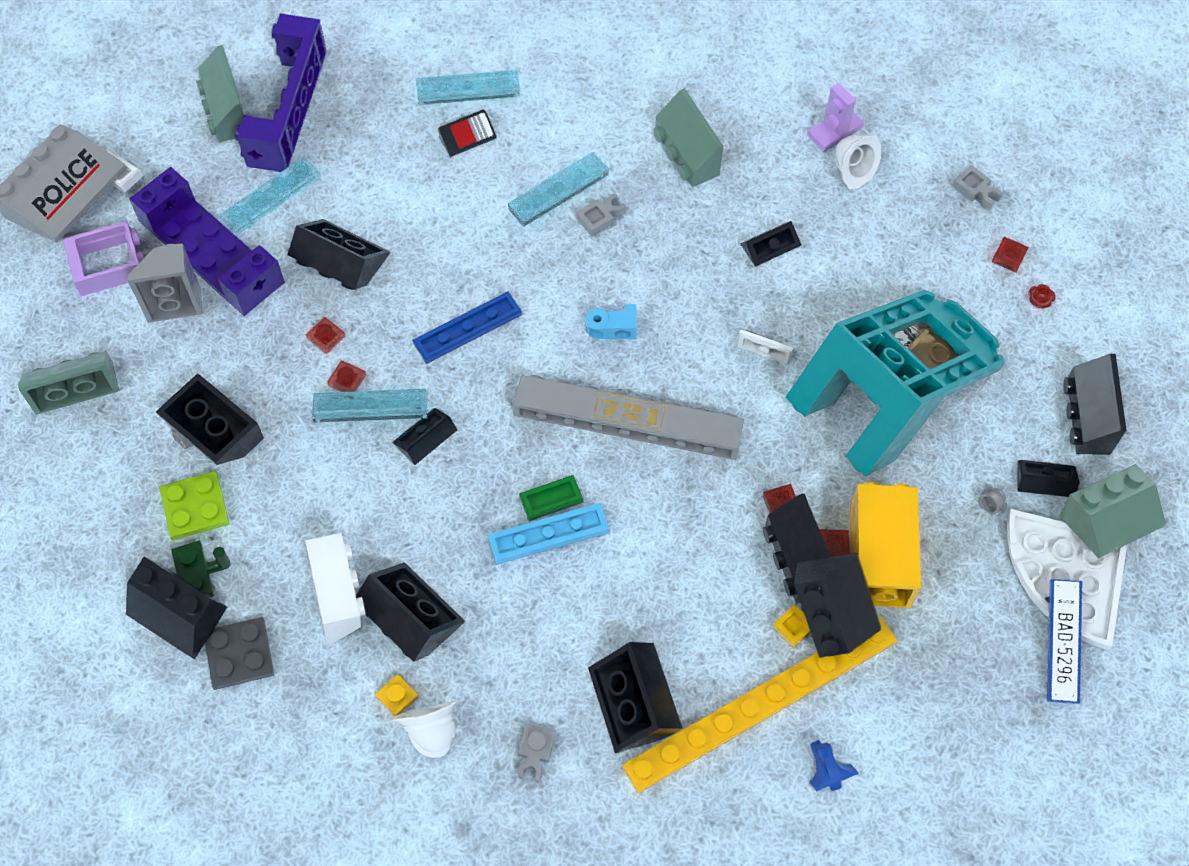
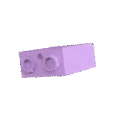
M127 221L63 239L73 282L81 296L128 283V274L145 258L143 252H138L137 246H141L137 230L132 231ZM124 243L128 244L132 263L87 275L82 255Z

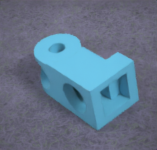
M625 304V311L606 312L603 309L595 308L586 314V331L590 337L595 339H636V304Z

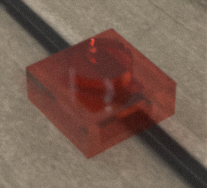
M1004 236L992 259V263L1017 273L1029 247Z
M326 317L305 334L306 339L325 354H328L346 337L345 332Z
M341 360L327 381L329 387L353 397L366 377V371Z
M791 484L763 492V499L769 514L796 497Z
M819 529L830 557L850 554L849 530Z

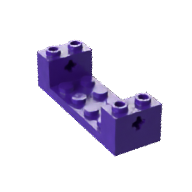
M280 13L277 23H274L272 26L271 35L275 39L276 54L279 55L281 64L293 67L288 71L287 87L283 88L281 92L280 107L275 110L273 120L244 115L241 125H238L236 128L235 138L239 142L241 156L244 157L247 167L287 173L327 49L320 19Z
M169 167L129 198L139 222L164 245L182 243L194 272L243 316L247 315L285 283L278 260L261 245H258L254 250L245 245L195 200L188 181L172 167Z

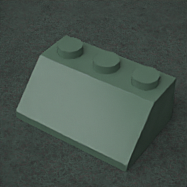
M219 45L198 68L201 79L196 80L200 95L206 96V99L202 100L205 114H211L212 119L207 120L211 135L217 134L219 143L236 139V128L238 125H241L244 113L224 46Z
M681 89L656 115V125L653 131L659 143L663 142L666 146V153L670 161L677 163L681 178L684 181L688 180L690 185L694 187L720 176L723 144L686 89Z
M107 351L94 352L79 359L65 360L54 366L34 369L32 372L22 374L18 383L19 391L36 415L120 391L114 365Z
M1136 464L1070 494L1060 514V518L1098 559L1164 527L1166 524L1156 484Z

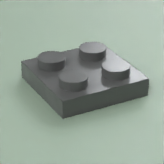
M263 617L214 628L205 643L213 690L275 676L265 619Z

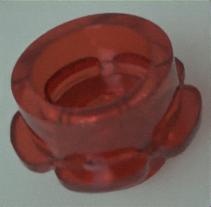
M1045 284L1032 286L1028 292L1030 303L1039 309L1050 307L1056 298L1055 292Z

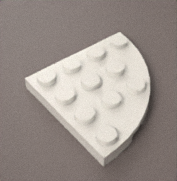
M1010 509L1007 520L1009 554L1019 581L1029 597L1049 618L1050 580L1082 581L1081 640L1109 651L1113 645L1127 545L1098 559L1065 522Z

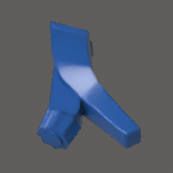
M819 740L810 744L816 761V773L809 783L816 792L830 786L831 791L842 788L841 781L858 774V771L851 764H843L835 760L831 744L827 742L821 743Z

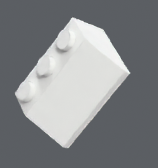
M341 533L305 541L326 645L335 643L360 628V616L365 615L362 597L356 598L354 588L359 587L356 570L350 571L348 561L353 560L350 543L343 542Z

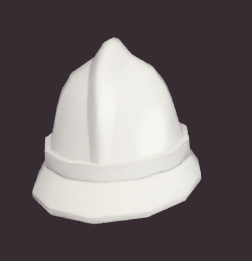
M854 134L840 140L835 148L834 160L838 169L842 172V180L848 189L859 188L872 179L881 159V144L877 135L862 137Z
M452 701L413 709L391 717V720L404 726V730L408 733L413 746L422 755L431 758L442 757L449 751L452 739L455 737V723L451 721L453 720L451 713L457 702Z

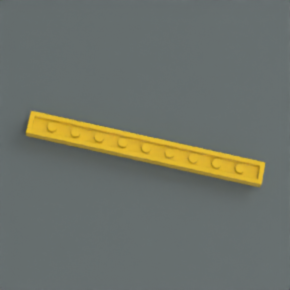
M879 616L881 630L852 652L819 658L818 653L813 654L622 764V769L637 794L890 648L898 640L883 618Z

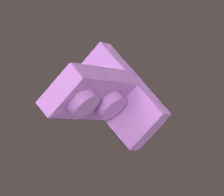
M840 83L831 87L824 121L809 129L807 136L823 152L864 126V122L853 112L856 99Z

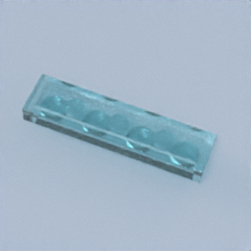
M518 70L416 78L418 105L520 97Z
M591 152L509 202L508 210L525 227L608 176L609 168L594 152Z
M302 157L222 212L220 218L237 236L321 178V174L305 157Z
M427 389L313 393V422L427 418Z

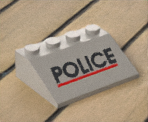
M60 124L0 184V213L9 221L58 242L127 169V166L78 131Z

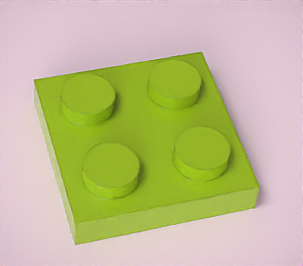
M217 471L159 486L169 535L172 541L230 525Z

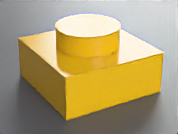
M795 604L774 622L772 626L793 648L811 633L804 613Z
M399 674L395 675L375 693V697L393 716L404 712L419 698L418 694Z

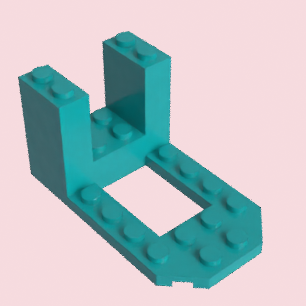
M922 290L837 322L785 398L792 404L793 408L805 417L836 403L849 383L852 382L858 385L873 403L881 407L845 456L852 463L853 467L865 477L894 462L945 397L998 372L1005 364L1003 356L997 353L999 347L998 339L958 302L947 299L944 303L934 299V293ZM925 321L931 327L933 333L946 340L951 345L952 350L960 356L929 369L892 334Z

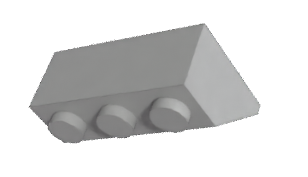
M182 243L167 244L162 247L153 248L128 274L127 281L148 323L203 314L200 284Z

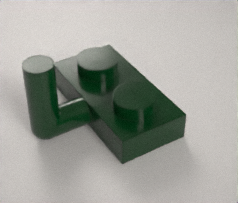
M200 540L172 548L171 552L177 575L214 597L209 574L228 569L231 565V561L224 548L216 547L213 550V556L216 560L207 563Z

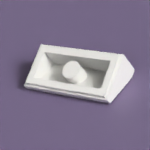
M741 329L739 332L738 347L785 364L790 363L795 351L794 347Z

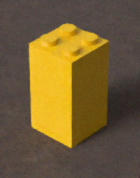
M876 482L858 484L849 507L850 554L858 553L875 606L911 608L921 589L918 487H909L904 483H897L892 486L879 485Z

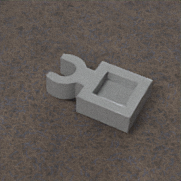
M970 165L955 178L952 185L971 201L978 197L981 200L982 206L989 210L994 203L989 197L999 202L1003 195L998 188L989 187L991 179L973 165Z
M616 194L610 195L603 205L599 200H596L576 212L577 220L591 236L612 225L613 216L618 217L625 213L626 205L624 203L620 206H613V204L617 203L618 196Z
M525 724L518 756L526 758V761L519 766V779H523L524 772L531 768L536 771L535 782H540L542 769L539 764L540 761L549 763L556 730Z

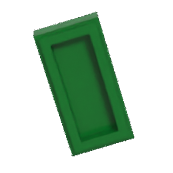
M574 475L519 493L529 521L583 503V497Z

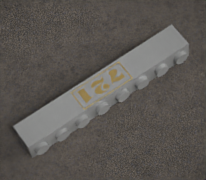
M521 375L513 403L514 416L732 460L737 458L744 423L743 418H738L730 413L718 414L710 412L705 408L692 409L682 407L675 402L662 403L654 401L649 397L637 398L627 396L619 391L611 393L601 391L593 386L581 387L572 385L563 380L557 382L550 381L538 375Z

